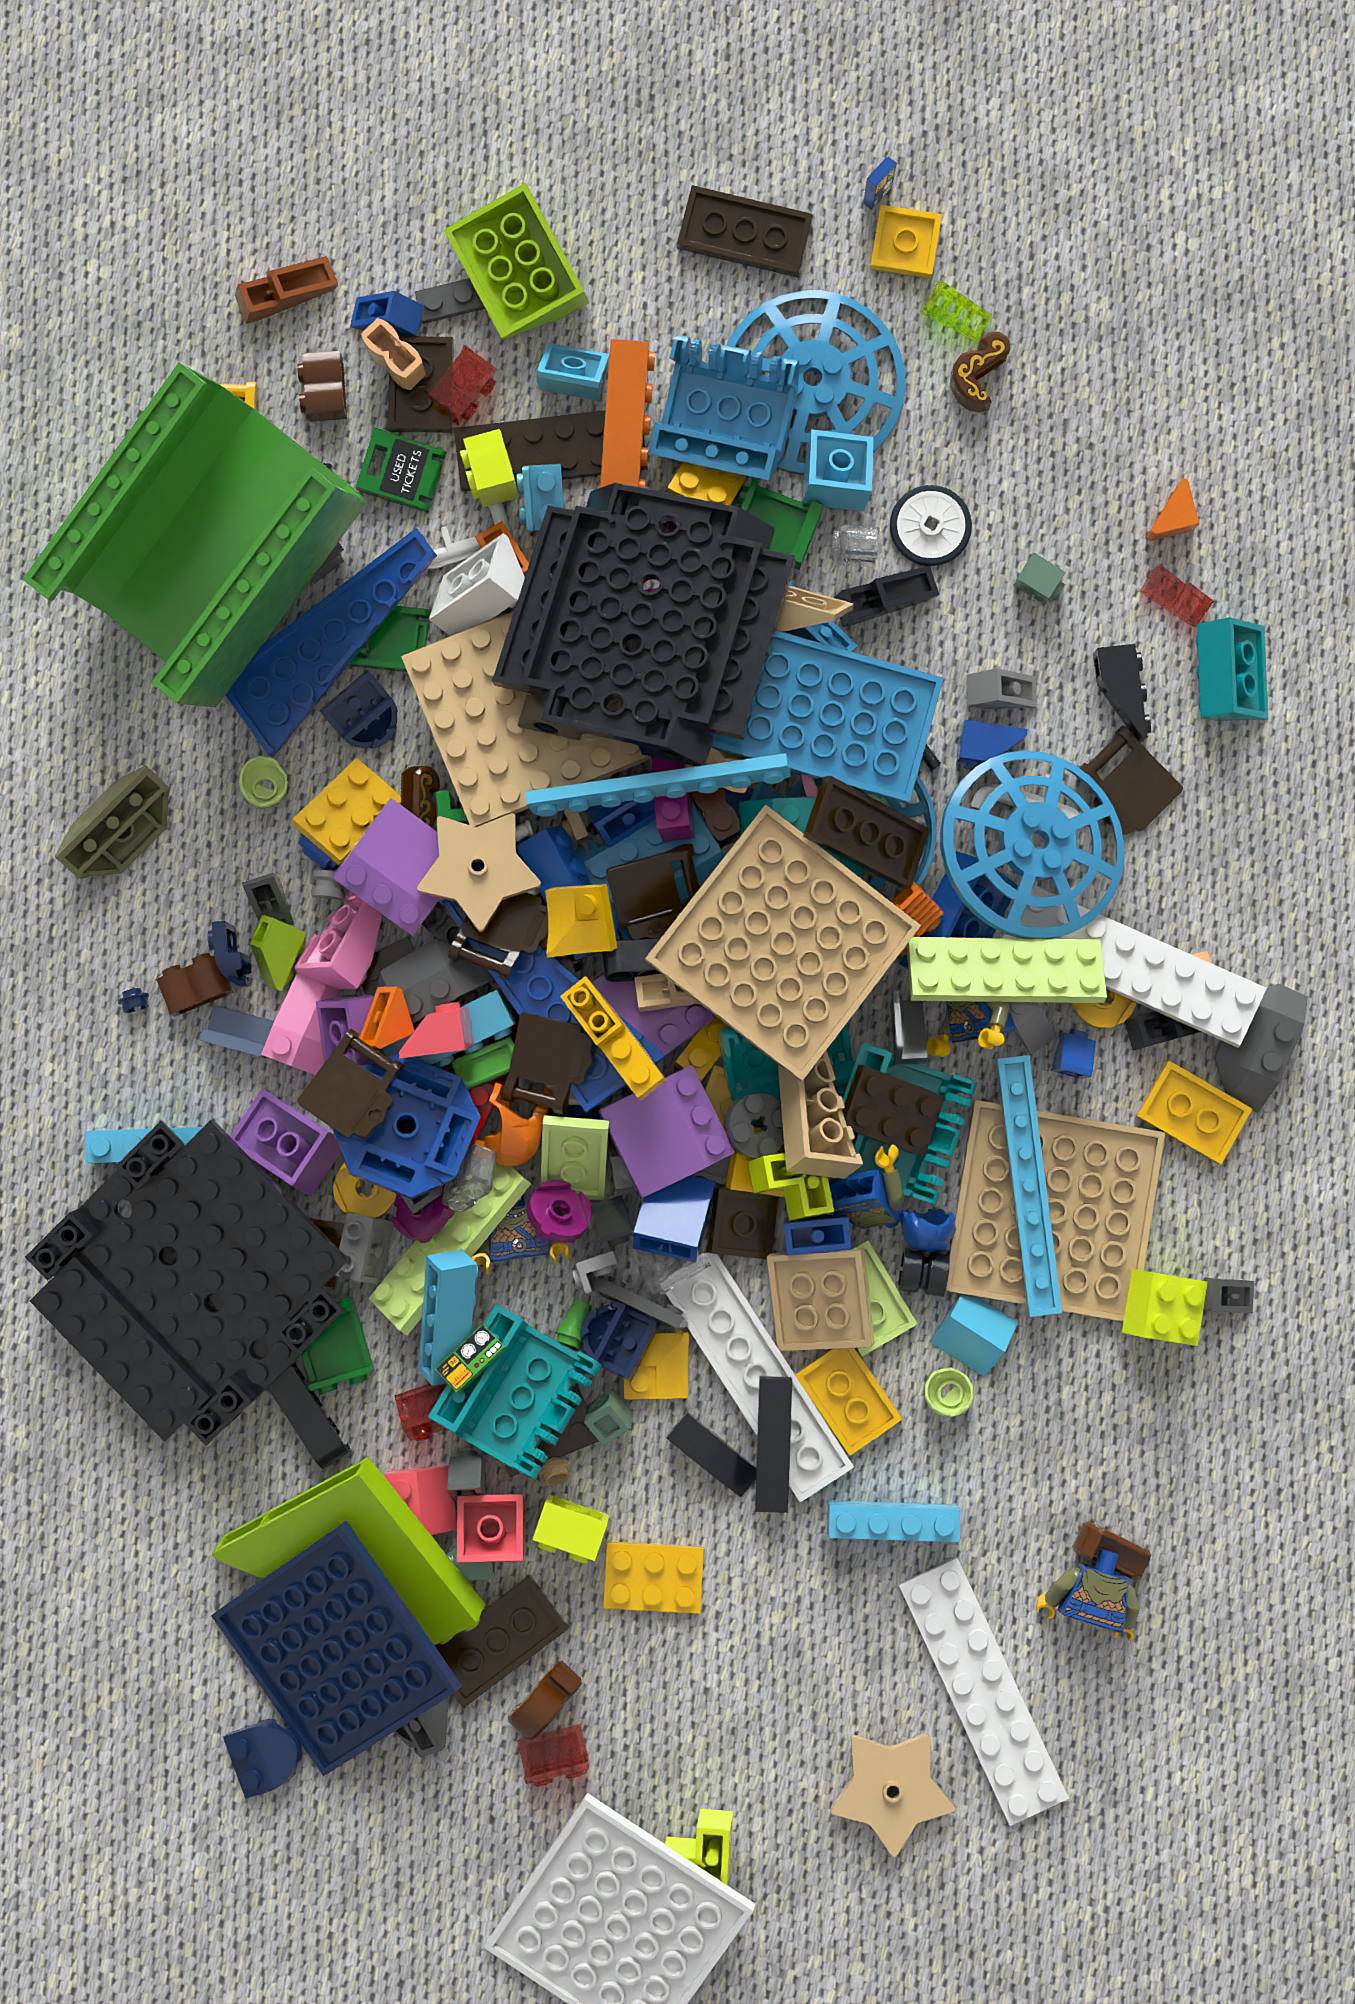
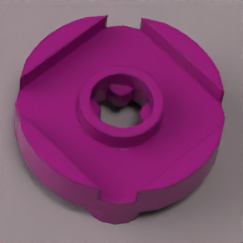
M558 1180L547 1181L538 1186L529 1198L526 1209L527 1217L540 1240L567 1243L581 1238L592 1218V1208L588 1198L581 1191L578 1194L570 1189L571 1184ZM555 1207H558L560 1211H565L566 1214L559 1216L553 1210Z
M443 1185L441 1195L426 1205L422 1213L419 1210L415 1214L412 1213L402 1196L398 1194L394 1206L397 1207L396 1217L392 1215V1222L394 1227L408 1239L418 1240L421 1243L429 1242L456 1212V1205L453 1203L451 1191L447 1186Z

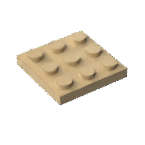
M864 1248L787 1256V1253H770L767 1256L777 1348L779 1351L872 1347L875 1344Z

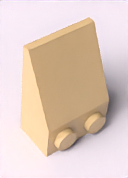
M789 586L776 631L784 632L834 621L852 611L854 604Z

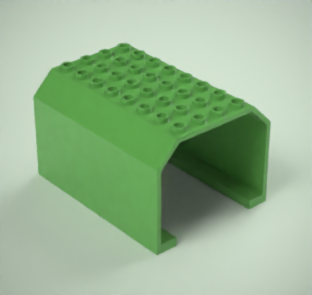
M178 362L24 576L23 580L47 600L53 601L60 591L75 594L106 613L162 658L166 663L151 683L175 703L216 708L368 502L348 483L254 408L219 383Z

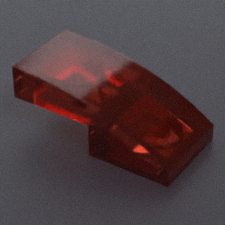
M1162 565L1155 567L1139 591L1193 627H1197V624L1200 623L1214 602L1192 583L1182 582Z

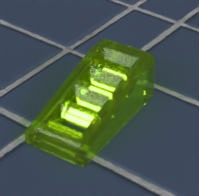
M942 280L934 285L919 311L974 342L978 341L992 314ZM940 296L946 298L941 307L935 305ZM951 302L957 305L950 315L946 311ZM964 308L968 312L963 321L960 322L957 318ZM974 314L982 318L976 330V324L973 329L968 327Z

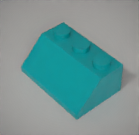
M1231 617L1197 624L1196 646L1198 648L1199 662L1197 676L1200 686L1198 706L1201 711V718L1214 721L1268 720L1265 627Z

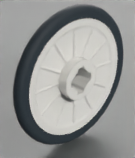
M937 485L919 486L905 493L894 506L890 518V533L897 549L910 561L925 566L942 565L955 559L967 546L972 532L971 515L965 502L952 490ZM928 519L938 524L934 531L924 526Z

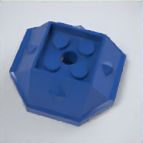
M399 1054L388 1058L393 1062L397 1059L405 1067L400 1076L386 1091V1093L392 1096L394 1105L387 1114L385 1124L376 1129L367 1140H362L356 1135L346 1138L333 1128L332 1131L350 1175L406 1198L413 1199L455 1180L479 1123L480 1114L472 1101L462 1077L412 1057L399 1059ZM373 1063L361 1066L380 1080L386 1073ZM409 1120L414 1124L415 1130L410 1134H402L398 1131L397 1124L400 1121Z

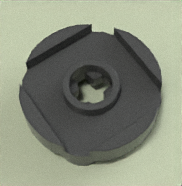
M754 1093L740 1097L731 1104L726 1113L724 1124L725 1130H728V1136L733 1149L739 1154L750 1158L775 1155L784 1145L780 1101L769 1094ZM761 1118L763 1130L755 1134L753 1133L754 1126L751 1125L752 1119L758 1120Z

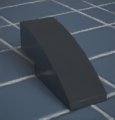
M929 565L877 578L871 583L841 590L834 598L854 604L852 611L840 617L842 626L847 627L938 597L940 594Z
M1157 1011L1132 1017L1124 1021L1133 1051L1202 1032Z
M688 1411L667 1434L666 1439L738 1496L742 1497L756 1480V1467Z

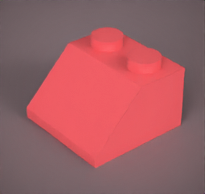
M459 1002L435 1006L436 1012L425 1016L400 1049L399 1059L461 1051L474 1046L469 1007L460 1008Z
M449 1465L387 1471L384 1477L430 1535L457 1530L456 1502H454L447 1490Z
M523 1494L457 1496V1563L523 1562L526 1536V1500Z

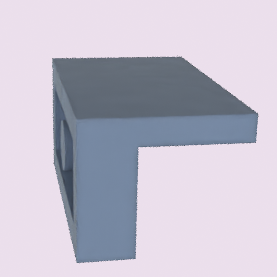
M214 1005L208 1029L202 1028L199 1041L266 1058L261 1053L274 1021Z

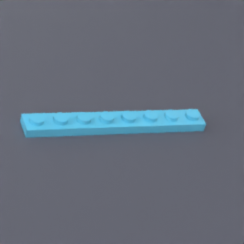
M785 753L526 791V800L534 815L548 817L555 815L557 811L570 810L572 812L586 811L590 806L597 805L616 807L621 802L631 800L644 803L653 800V797L659 796L678 798L684 796L686 792L712 793L721 787L746 788L751 783L762 781L768 784H775L783 781L784 778L791 777L787 754Z
M1030 1055L996 1059L1028 1316L1062 1313Z

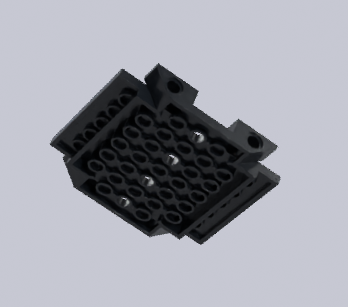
M613 483L591 491L586 507L575 506V510H569L548 505L492 682L498 687L530 693L526 695L517 724L520 728L579 741L582 733L638 745L642 755L692 766L706 765L713 742V736L709 733L744 740L796 563L795 555L769 550L775 532L774 527L736 506L620 483ZM667 521H674L678 524L677 528L671 533H664L660 530L661 526ZM654 579L660 582L659 587L653 592H646L642 589L644 583L648 580ZM639 639L642 643L638 650L629 652L624 649L627 641ZM612 699L623 701L622 708L617 712L606 710L607 703Z
M214 1119L210 1120L186 1145L162 1120L115 1166L117 1170L78 1209L69 1212L25 1256L47 1281L50 1280L30 1302L164 1442L185 1424L207 1446L342 1314L345 1309L330 1295L324 1286L349 1259ZM121 1200H126L132 1205L133 1212L129 1218L121 1216L118 1212V1204ZM165 1247H172L176 1250L178 1259L175 1264H169L163 1259L162 1254ZM212 1293L222 1298L223 1306L219 1311L212 1310L207 1303L208 1296ZM260 1340L267 1345L268 1354L266 1357H258L254 1354L252 1350L254 1341Z

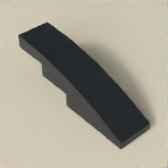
M759 1376L755 1512L788 1513L792 1377Z

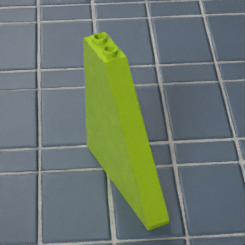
M369 1457L222 1536L212 1553L216 1560L263 1579L344 1521H347L434 1645L437 1643L445 1644L454 1635L462 1631L469 1632L479 1624L481 1613L485 1607L481 1597Z

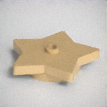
M510 813L478 827L442 816L437 817L439 857L418 884V893L457 902L479 932H483L504 899L540 888V880L516 854L515 814ZM476 862L484 863L483 870L479 872L474 871L471 866Z
M924 1733L894 1746H886L857 1735L851 1736L853 1777L830 1808L831 1813L839 1817L869 1824L891 1856L896 1857L917 1823L955 1811L953 1803L930 1776V1736L928 1733ZM890 1786H896L899 1789L895 1795H887L886 1793Z

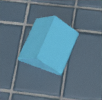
M548 343L537 370L538 388L543 391L600 401L609 354Z
M960 1293L929 1342L984 1377L1006 1352L1018 1322L978 1296Z

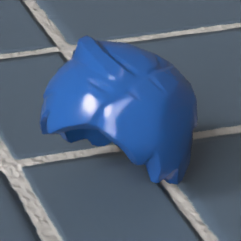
M928 1209L926 1213H919L916 1210H913L912 1213L909 1210L904 1212L901 1210L899 1212L903 1230L902 1235L908 1246L924 1252L947 1251L951 1249L950 1241L956 1232L955 1218L952 1212L947 1214L943 1209L934 1211Z

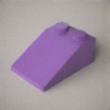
M348 995L316 1001L324 1063L349 1029H353L360 1036L375 995ZM352 1049L345 1054L346 1057L359 1066L372 1064V1062Z
M263 1088L230 1136L251 1159L312 1197L341 1153L334 1134Z

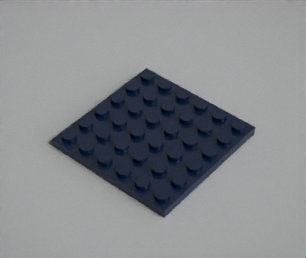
M344 1521L211 1615L323 1776L448 1698L462 1687L458 1678L347 1521Z

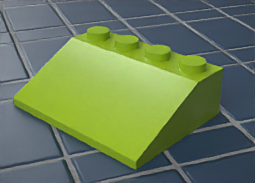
M526 183L444 229L502 340L562 319L589 304L585 291Z

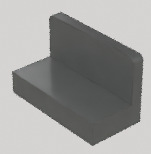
M892 991L890 1012L894 1064L927 1063L923 1001L900 1000L899 991Z

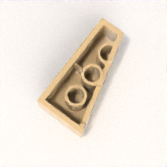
M827 1050L801 1082L778 1064L786 1172L841 1179L847 1178L860 1168L863 1162L860 1154L855 1152L852 1143L855 1137L851 1126H847L842 1112L845 1106L842 1096H838L833 1084L836 1078Z

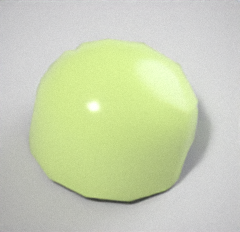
M258 756L248 760L241 768L239 787L242 795L253 806L259 808L272 807L279 804L287 794V775L277 760ZM269 781L273 784L274 791L260 786L258 783Z
M951 1367L934 1371L925 1384V1400L929 1408L937 1415L943 1417H955L963 1414L969 1409L974 1399L973 1385L968 1376ZM948 1384L956 1385L942 1399L941 1391L943 1387Z

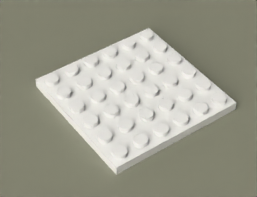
M587 1793L488 1938L484 1948L568 2004H688L754 1911L755 1904Z

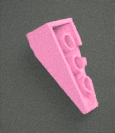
M350 890L346 893V898L348 899L346 904L336 912H331L327 917V920L331 923L320 937L316 934L313 935L293 968L298 973L338 990L357 989L366 979V972L372 963L382 914Z
M297 972L272 1025L261 1055L316 1075L324 1064L316 1001L340 997L341 989L338 990Z

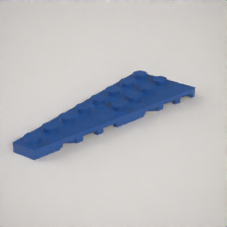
M417 528L263 644L226 693L228 700L269 756L273 757L278 753L437 557V554Z
M443 899L441 901L458 927L461 928L466 914L457 902ZM467 939L473 949L502 961L508 955V953ZM540 945L534 955L521 952L509 981L500 978L499 973L488 969L519 1016L523 1012H528L581 1025L560 997L580 980L554 957H547V951ZM619 1015L650 1055L655 1065L666 1057L659 1048ZM582 1026V1033L588 1034ZM595 1043L593 1047L595 1062L588 1071L587 1080L580 1085L571 1083L570 1088L585 1112L591 1111L627 1085L601 1048Z

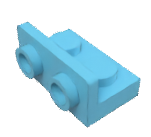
M561 464L523 466L522 474H517L518 493H524L525 506H519L520 524L527 526V532H534V530H540L548 505L564 508Z

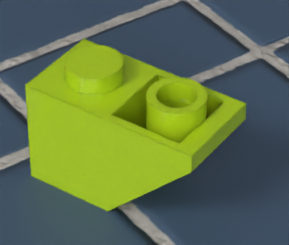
M262 915L250 946L264 984L282 991L292 978V966L296 957L302 953L305 947L304 938L307 932L277 919Z

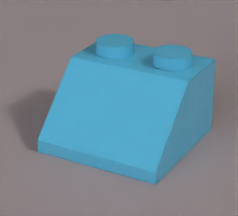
M811 429L803 476L802 504L810 505L812 501L824 505L823 507L864 512L872 492L873 437Z

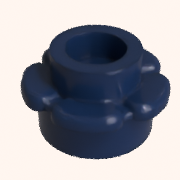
M133 988L122 992L123 998L118 1000V1004H122L124 1013L135 1012L134 1007L141 1006V1010L149 1007L147 1001L149 994L142 992L141 988Z

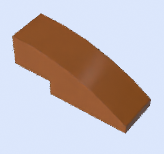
M327 256L270 270L267 277L238 284L235 298L246 324L321 296L338 287V282Z

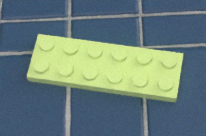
M912 937L906 945L911 1001L1104 1003L1107 998L1100 940Z
M483 1158L452 1195L453 1203L456 1205L454 1216L447 1221L445 1226L429 1242L421 1243L416 1240L370 1295V1301L399 1331L408 1335L422 1318L426 1256L462 1249L471 1258L529 1188L531 1183L513 1167L504 1166L496 1163L494 1160Z

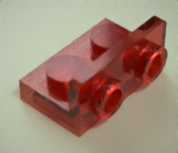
M465 346L430 392L428 398L454 417L453 423L459 426L463 419L469 421L479 407L475 403L480 396L487 397L495 387L497 382L494 380L497 368Z
M429 1383L394 1395L402 1429L410 1441H423L432 1437L433 1433L446 1429L430 1419L428 1415L448 1383L435 1386Z
M581 1723L540 1733L532 1740H527L525 1737L517 1740L525 1772V1784L534 1783L535 1787L544 1786L553 1782L554 1777L565 1775L567 1779L575 1778L585 1774L584 1770L589 1769L590 1759Z

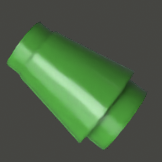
M574 1300L555 1332L558 1334L556 1341L566 1347L580 1350L583 1343L580 1336L581 1327L592 1306L585 1302Z

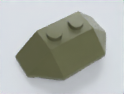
M146 765L117 779L71 825L55 854V858L78 879L122 873L167 828L170 788Z

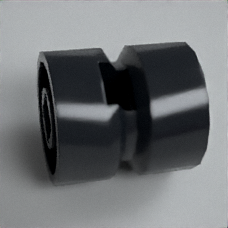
M904 1249L900 1265L903 1267V1271L900 1270L898 1290L916 1293L919 1289H923L926 1295L944 1297L949 1275V1255L931 1253L928 1257H925L922 1251Z

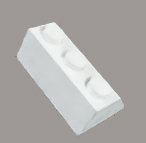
M504 533L443 576L429 620L449 636L493 620L508 607L513 608L516 606L525 577L508 536Z

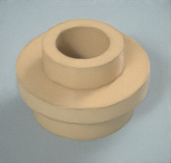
M559 1457L546 1460L545 1464L543 1463L539 1477L541 1480H544L547 1486L562 1484L570 1477V1464L567 1460Z

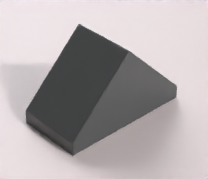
M270 873L242 882L258 921H260L262 915H265L288 925L294 924L280 878L277 875Z
M1204 1277V1281H1207L1208 1284L1203 1310L1211 1312L1253 1313L1254 1281Z

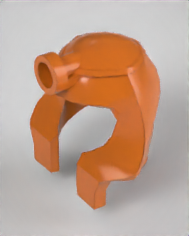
M495 1083L489 1101L501 1115V1130L496 1135L485 1136L484 1141L477 1139L473 1146L472 1157L479 1160L482 1157L488 1158L504 1166H519L527 1163L537 1152L542 1139L544 1115L547 1116L548 1108L537 1105L533 1116L530 1119H524L512 1111L513 1102L502 1099L504 1086ZM545 1088L542 1092L553 1095V1092L548 1088Z

